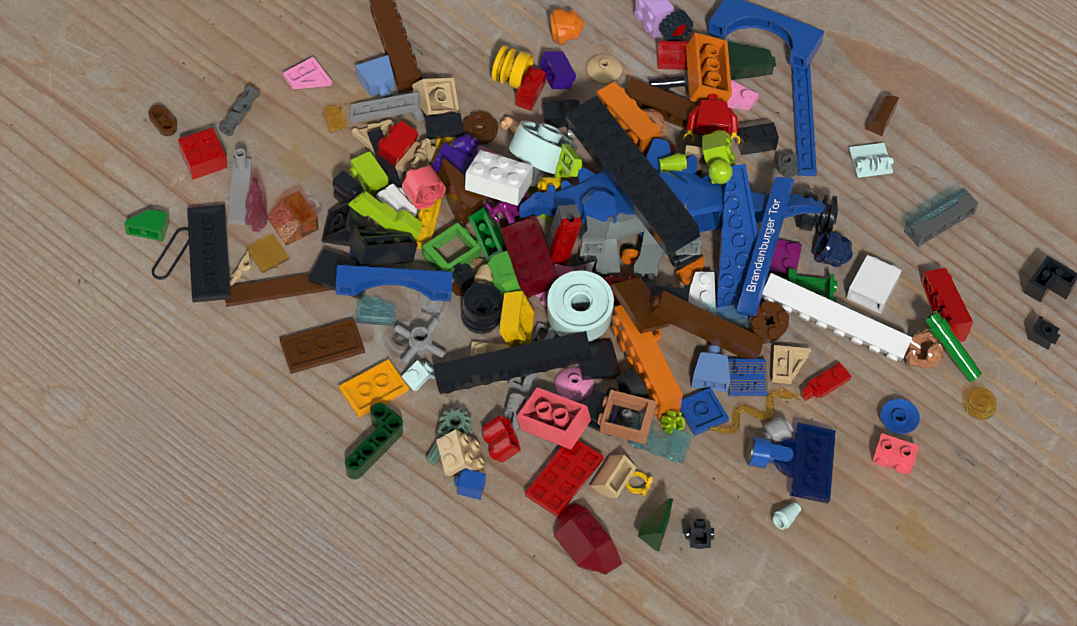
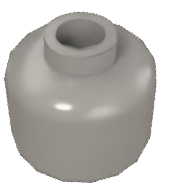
M776 417L765 424L766 432L763 435L765 439H770L773 444L781 445L792 438L794 430L786 418Z

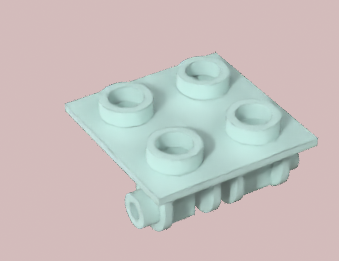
M884 143L849 147L857 178L893 173L891 166L893 158L888 156Z

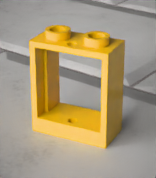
M523 291L504 293L499 332L509 348L529 344L532 341L535 311Z

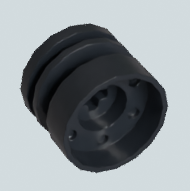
M805 192L804 198L812 197L814 201H818V193ZM825 194L822 203L826 207L822 213L801 214L799 230L812 231L814 224H818V233H822L823 225H826V234L832 232L837 220L838 197L833 195L831 203H827L828 194Z
M478 283L467 289L463 298L461 320L469 331L476 334H486L498 327L503 308L501 292L495 286L488 283Z

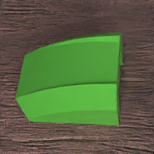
M505 251L492 256L487 265L492 271L493 283L503 295L508 292L522 291L508 252Z

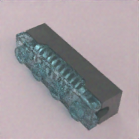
M965 188L959 191L956 190L948 198L940 199L931 208H925L916 217H910L906 221L904 232L917 247H920L975 214L978 202Z

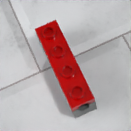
M577 204L562 205L557 208L546 240L554 264L567 266L582 225Z

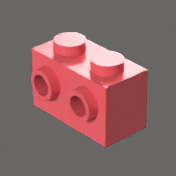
M881 433L872 462L877 463L881 467L895 469L899 473L910 474L919 445Z

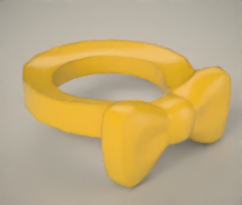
M634 471L630 478L633 476L641 477L646 483L645 487L632 488L628 480L625 488L630 493L642 494L645 497L653 482V477L649 476L648 479L642 472Z

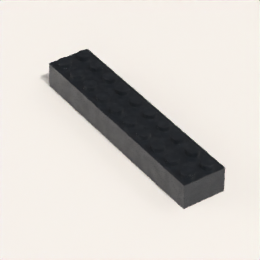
M597 95L565 114L569 129L667 256L700 237L697 222Z

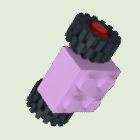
M635 0L634 15L638 21H641L645 31L650 33L653 38L662 34L667 41L678 42L679 39L682 40L684 38L683 36H687L688 32H691V28L694 26L691 18L683 10H676L675 13L674 7L668 0Z

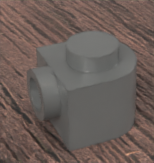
M797 154L779 155L778 168L780 174L784 177L791 178L797 175Z

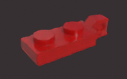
M839 362L811 379L806 384L807 387L802 390L801 397L804 401L809 400L813 396L821 399L850 381L852 376Z

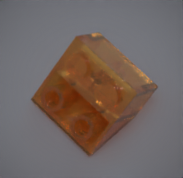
M300 191L283 198L267 217L285 246L319 230L318 217Z

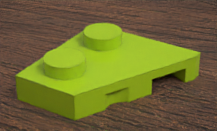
M562 143L554 177H577L579 170L582 168V159L570 144Z

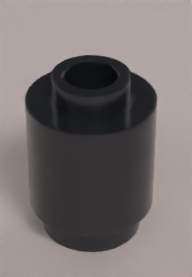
M674 252L671 254L670 262L673 267L681 269L695 262L699 255H676Z

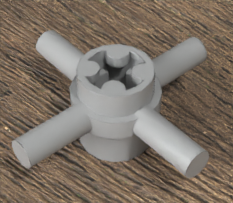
M434 318L427 328L416 327L412 332L399 324L395 327L397 333L409 339L410 349L401 359L404 365H407L415 354L423 355L428 351L442 359L445 358L447 352L432 344L431 334L440 324L438 319Z

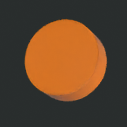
M626 249L622 251L621 260L625 264L634 265L640 256V252L635 249Z

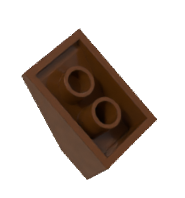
M443 159L438 176L446 187L444 195L454 217L459 222L467 225L470 222L468 217L482 209L486 196L465 190L466 177L446 159Z

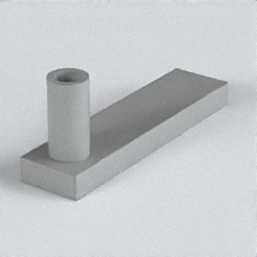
M419 92L351 104L349 119L352 123L411 113L415 121L421 122L424 120L425 114L420 108L421 95Z
M237 149L234 153L235 158H233L228 224H247L252 159L246 158L244 149Z

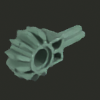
M452 407L450 412L444 411L443 417L439 418L438 439L455 429L468 436V431L472 430V418L468 417V412L464 411L461 413L460 407L457 411H454ZM457 422L459 425L454 426L452 423ZM437 442L426 458L432 465L437 464L441 458Z

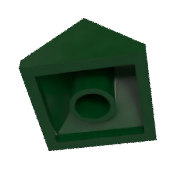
M671 498L667 499L643 518L638 533L640 539L658 552L660 551L673 504V499Z

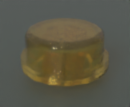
M976 388L967 395L964 406L970 416L983 420L993 416L997 403L995 395L990 390Z

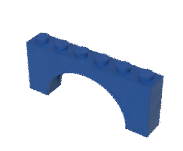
M723 0L710 19L708 30L709 34L725 39L730 33L744 28H758L770 31L782 38L789 46L791 51L789 65L804 71L820 48L824 36V31L744 0Z

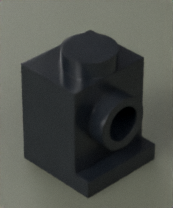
M1039 316L1029 334L1028 340L1049 349L1051 344L1056 345L1060 334H1058L1060 328Z

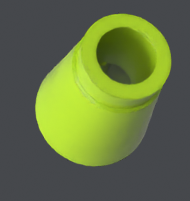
M677 153L658 161L660 170L682 171L687 169L685 154Z

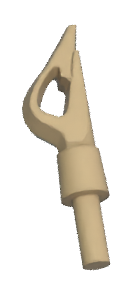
M247 251L237 269L231 275L230 286H233L236 280L240 279L243 272L251 269L252 264L249 251Z

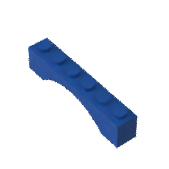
M348 264L337 265L336 295L355 296L372 287L397 285L414 289L432 301L451 302L453 272L445 270L428 271L426 269L361 267Z

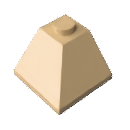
M454 78L422 79L412 84L413 93L419 92L421 95L420 108L426 115H444L450 112L460 113Z

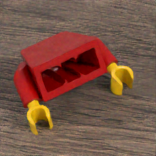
M709 94L708 100H701L700 106H696L689 114L686 127L688 131L684 135V142L688 135L693 138L691 144L694 142L693 131H695V134L708 135L716 130H724L729 135L731 133V140L736 138L737 145L740 143V137L737 136L738 117L728 107L726 101H718L717 94Z

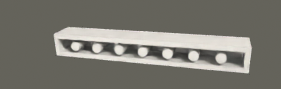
M772 273L764 287L761 297L764 302L777 303L787 313L794 312L804 321L812 320L816 322L815 325L819 328H829L839 337L847 336L851 338V342L860 346L864 344L874 353H884L889 360L901 361L912 340V337Z

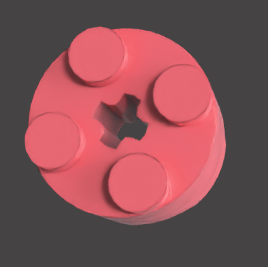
M430 165L417 170H409L402 184V190L417 209H426L435 204L433 201L437 198L440 200L446 191L443 182Z

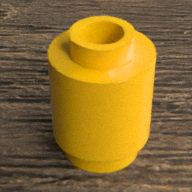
M542 177L537 184V189L541 193H547L549 185H554L556 192L561 191L562 182L565 180L556 177Z

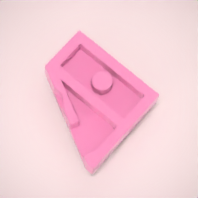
M314 57L283 72V78L292 89L332 85V80Z
M731 80L732 96L727 102L728 107L750 110L758 99L759 94Z

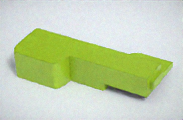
M367 191L356 196L348 204L359 214L370 216L387 230L409 232L414 239L420 234L422 222L407 210L397 212L387 203L379 202Z

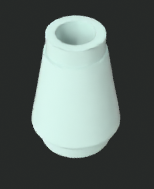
M793 502L775 512L773 523L781 530L789 528L801 512V507Z

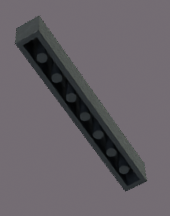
M583 331L434 364L433 367L439 393L449 394L453 391L471 389L472 387L489 385L498 381H507L521 376L526 377L530 374L566 368L570 365L584 364L593 361L587 332Z

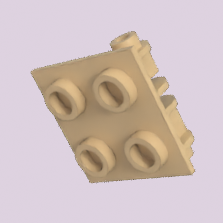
M427 138L422 140L421 143L415 142L395 166L396 170L407 173L411 169L417 170L430 165L437 147L431 146V140Z

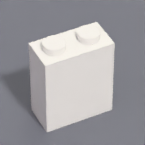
M867 255L849 288L846 299L881 314L899 281L902 270L894 265L882 262L876 257Z

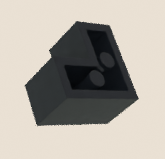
M1047 256L1028 282L1024 293L1040 303L1049 290L1067 299L1076 287L1077 272Z

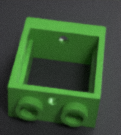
M457 223L422 246V256L435 271L445 270L453 272V266L458 262L461 266L464 263L469 266L472 264L473 259L481 258V246L477 240L470 236L469 231L465 227L462 228ZM458 236L470 250L448 264L436 250Z

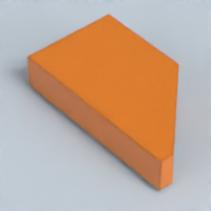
M702 256L695 262L675 272V276L683 286H691L695 272H703L705 257Z

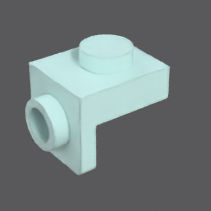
M417 360L403 374L402 378L412 390L417 391L429 378L435 379L434 368L428 362L424 363Z

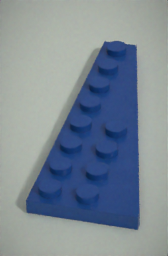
M746 164L731 166L733 170L732 177L724 186L716 316L727 321L749 317V315H740L736 312L758 237Z

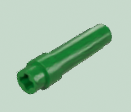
M937 311L929 314L924 319L929 326V331L939 340L967 380L971 382L977 379L982 372L950 329L949 323Z

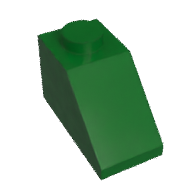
M149 209L125 221L126 234L163 242L169 226L168 213Z

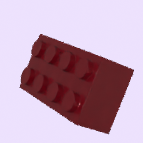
M536 215L502 228L501 232L519 286L525 296L530 298L550 290L552 284L559 276L543 229Z

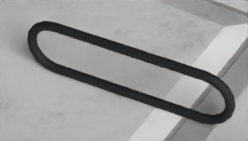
M180 228L174 233L173 237L171 238L166 248L160 255L159 259L155 263L154 267L152 268V276L155 279H166L174 269L175 265L177 264L185 249L189 245V239L186 242L183 249L181 250L178 257L176 258L175 262L171 266L168 273L163 277H157L154 274L156 267L158 266L159 262L165 255L166 251L170 247L171 243L173 242L177 234L182 230L188 231V228Z

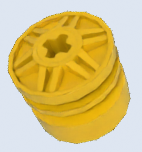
M503 45L493 64L492 81L499 82L500 80V83L504 85L509 79V86L518 90L529 67H533V54L521 51L516 57L515 48L510 49L509 46Z

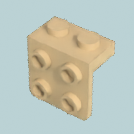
M455 429L436 440L446 475L452 476L465 468L486 473L484 468L485 462L480 453L481 447L476 439Z

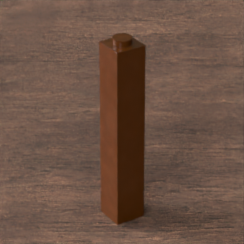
M664 290L652 299L651 315L744 359H755L761 354L764 339H761L756 334Z

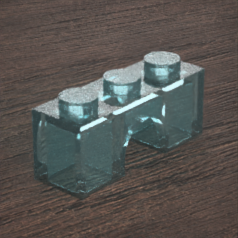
M636 416L632 429L641 430L644 418ZM652 421L646 444L630 440L627 442V444L635 449H643L652 455H660L672 462L683 464L691 445L692 435L673 429L672 434L668 438H658L653 433L655 422Z

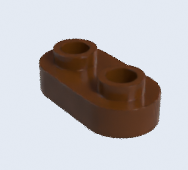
M161 105L152 106L148 111L152 124L161 135H174L177 131V124L165 107Z

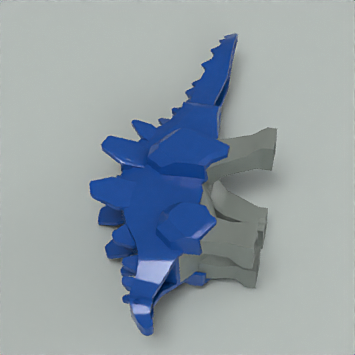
M653 139L646 159L697 222L699 232L722 229L725 184H712L709 175H706L703 179L697 176V157L695 155H691L686 159L687 169L682 171L660 170L658 161L659 159L671 156L669 143L665 140ZM585 167L581 168L578 172V185L572 187L565 180L562 182L561 191L556 192L554 185H549L547 193L536 192L520 205V217L536 215L538 217L542 214L555 217L558 206L577 204L582 222L578 233L582 236L579 249L580 256L591 255L596 267L595 274L603 279L610 275H620L617 241L640 233L642 247L640 256L634 264L632 276L641 277L644 282H654L655 285L658 267L665 252L603 172L595 175ZM750 189L756 223H762L770 195L764 192L761 194L755 193ZM796 193L794 196H790L784 218L805 213H822L826 206L820 200L814 201L812 197L808 199L803 198ZM701 234L699 238L675 252L676 255H700Z

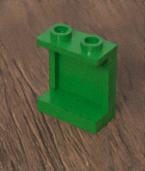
M789 268L787 281L833 302H837V297H833L834 292L837 291V281H834V274H830L829 279L796 275L797 269Z

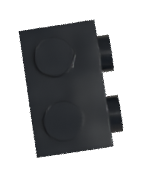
M461 113L432 114L424 118L426 135L429 140L464 135Z

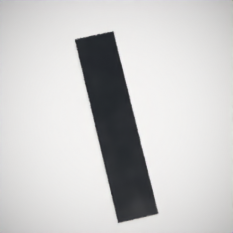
M381 128L367 132L377 161L388 176V184H394L397 188H402L395 166L377 154L379 149L377 145L384 137Z

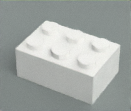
M480 150L466 171L465 190L518 206L532 183L533 166Z

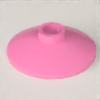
M571 367L564 369L556 377L555 389L559 396L575 402H581L587 399L593 392V379L582 380L580 368Z

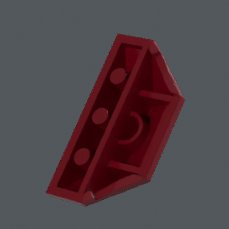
M573 503L559 514L554 537L577 567L607 575L622 565L612 539L588 508Z

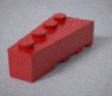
M946 268L924 271L921 283L932 313L937 311L949 323L950 329L960 342L966 341L973 320L952 280V276Z

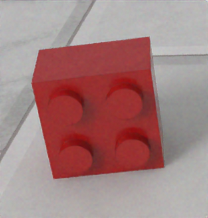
M213 127L178 139L180 153L192 180L227 168L226 155Z

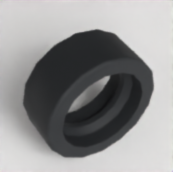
M630 369L616 377L619 392L649 399L643 380L634 370Z

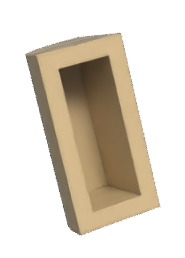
M610 455L590 486L606 497L618 498L637 467L625 455Z

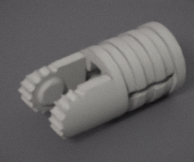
M515 393L509 395L504 416L509 418L510 422L513 419V429L518 430L520 425L517 415L525 405L526 398Z

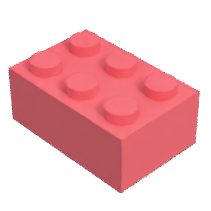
M538 387L517 415L521 431L568 449L573 448L591 421L586 405Z

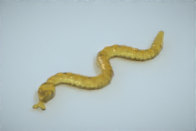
M787 390L772 391L766 398L765 412H759L747 405L738 406L733 411V426L731 428L710 427V431L723 434L735 433L740 428L741 413L745 412L756 419L765 420L774 413V397L784 400L795 397L799 400L798 396L800 394L793 395Z

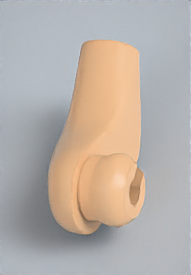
M505 117L501 121V127L504 130L509 128L515 135L520 123L511 117Z

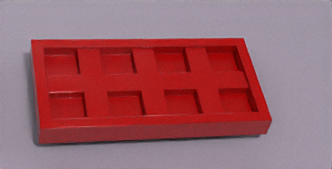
M577 440L572 449L562 446L525 492V497L558 517L601 464L604 456Z

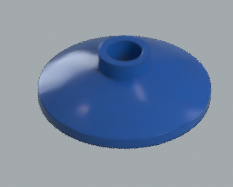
M904 399L890 400L881 410L880 416L883 425L889 431L896 434H908L914 431L920 421V414L916 406Z

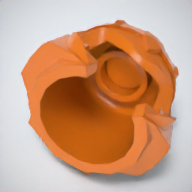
M555 8L550 13L552 35L555 43L563 45L568 40H576L580 36L584 28V20L574 10L568 12Z

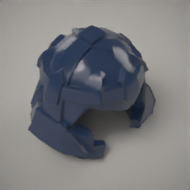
M829 232V239L826 237L827 234L824 233L819 236L814 248L816 262L829 264L837 268L852 259V242L847 237H841L837 232Z

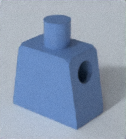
M388 55L356 65V77L369 95L380 94L382 98L391 96L390 90L394 89V76Z
M709 346L708 353H700L693 374L691 388L707 389L711 387L715 391L728 392L730 384L728 356L719 354L720 348L718 346Z

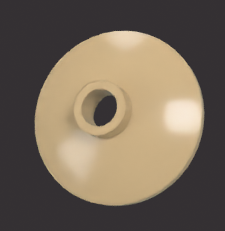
M600 54L588 61L586 71L593 81L600 84H610L620 78L622 65L617 58L607 54Z

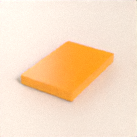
M389 359L338 386L358 418L369 413L374 404H386L409 391L408 385Z

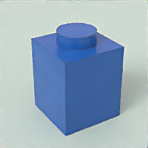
M463 469L461 475H457L455 486L458 487V495L481 500L486 484V473Z

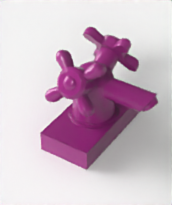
M527 190L518 206L501 200L498 201L497 206L494 208L488 202L485 206L488 209L489 215L496 222H500L497 214L501 212L509 226L521 218L519 207L531 196Z

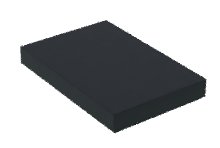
M324 249L308 277V281L336 291L337 265H361L358 260ZM365 291L351 297L361 300Z

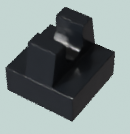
M458 262L453 266L452 279L461 289H464L474 281L475 273L465 263L461 266Z

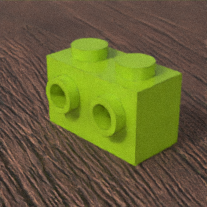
M370 151L350 160V174L361 183V190L363 192L367 191L373 196L389 186L388 176Z

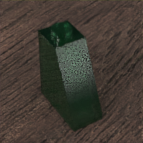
M727 41L731 80L773 74V69L776 67V59L774 56L772 57L769 49Z

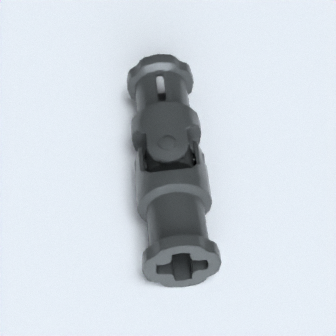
M248 85L245 87L243 95L238 97L236 103L227 113L226 120L219 125V130L227 136L234 134L235 127L240 125L251 109L253 101L260 96L259 91L253 86Z

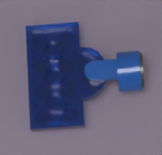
M797 423L795 439L783 440L780 445L772 444L770 439L753 436L750 438L747 446L746 463L749 466L763 469L766 468L768 463L775 464L778 471L791 478L789 496L828 504L831 498L836 430Z

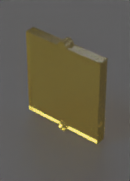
M273 234L262 240L258 239L256 243L246 248V251H249L250 257L262 273L274 267L278 268V265L290 259Z

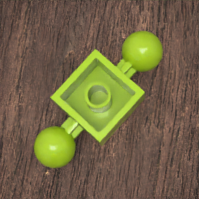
M716 130L711 134L702 136L703 154L712 184L727 183L733 174L731 166L737 164L735 154L731 150V137L724 130Z

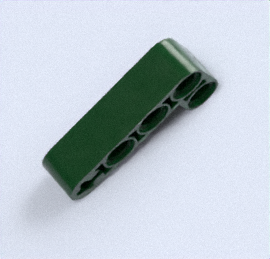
M383 403L374 404L370 410L371 423L376 429L345 460L346 475L350 479L362 477L403 435L402 418ZM365 452H371L372 454H370V455H365L364 453H365Z

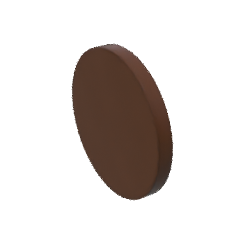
M455 282L452 284V292L457 296H464L467 289L470 288V284L464 289H461Z

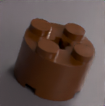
M769 301L759 304L757 315H749L747 319L748 331L764 339L763 344L779 340L789 325V315L785 309L779 304ZM766 320L770 322L769 326L766 325Z

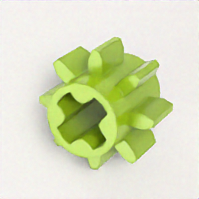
M668 410L667 414L662 416L661 426L665 428V433L678 435V431L684 429L685 419L680 417L681 412Z

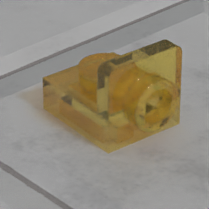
M336 105L326 107L323 117H325L329 133L347 129L342 106L336 107Z

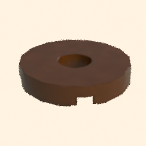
M474 112L463 121L464 135L469 134L476 138L479 145L490 143L497 137L498 122L489 113ZM483 126L485 129L477 130L476 127Z

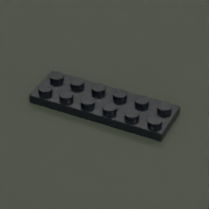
M225 204L187 208L192 302L231 299Z

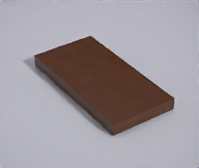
M354 318L279 339L290 374L365 353Z

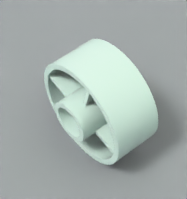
M521 121L510 143L509 150L527 164L555 174L562 143L570 144L575 152L578 147L571 139L563 135L561 130L552 125Z
M572 271L560 276L552 284L548 293L547 317L552 329L559 336L586 331L588 341L597 339L606 332L612 321L614 305L612 290L602 277L589 271ZM583 307V308H585L586 310H585V311H576V310H574V308Z

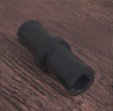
M666 75L664 78H649V85L660 89L665 88L666 90L674 87H686L685 75L675 77Z

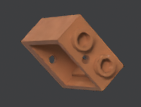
M611 390L609 397L605 396L602 406V408H605L604 414L600 413L597 424L601 425L600 433L646 444L656 411L657 401ZM613 405L644 412L645 416L641 430L609 423L608 420Z

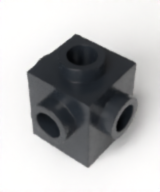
M696 518L694 521L689 520V527H685V539L689 541L690 548H711V540H714V528H711L710 522L706 521V519Z

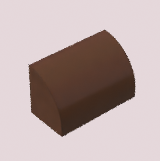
M882 97L865 130L883 136L896 110L899 97Z

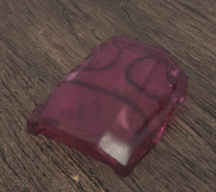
M252 178L249 194H247L245 209H249L246 211L245 225H252V231L260 232L267 225V198L258 180Z

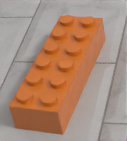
M622 305L614 307L613 323L611 325L612 334L617 336L621 352L624 351L626 354L627 365L632 367L643 380L648 391L649 400L657 401L654 414L657 420L660 421L662 416L667 414L668 410L680 412L683 394L652 332L640 334Z

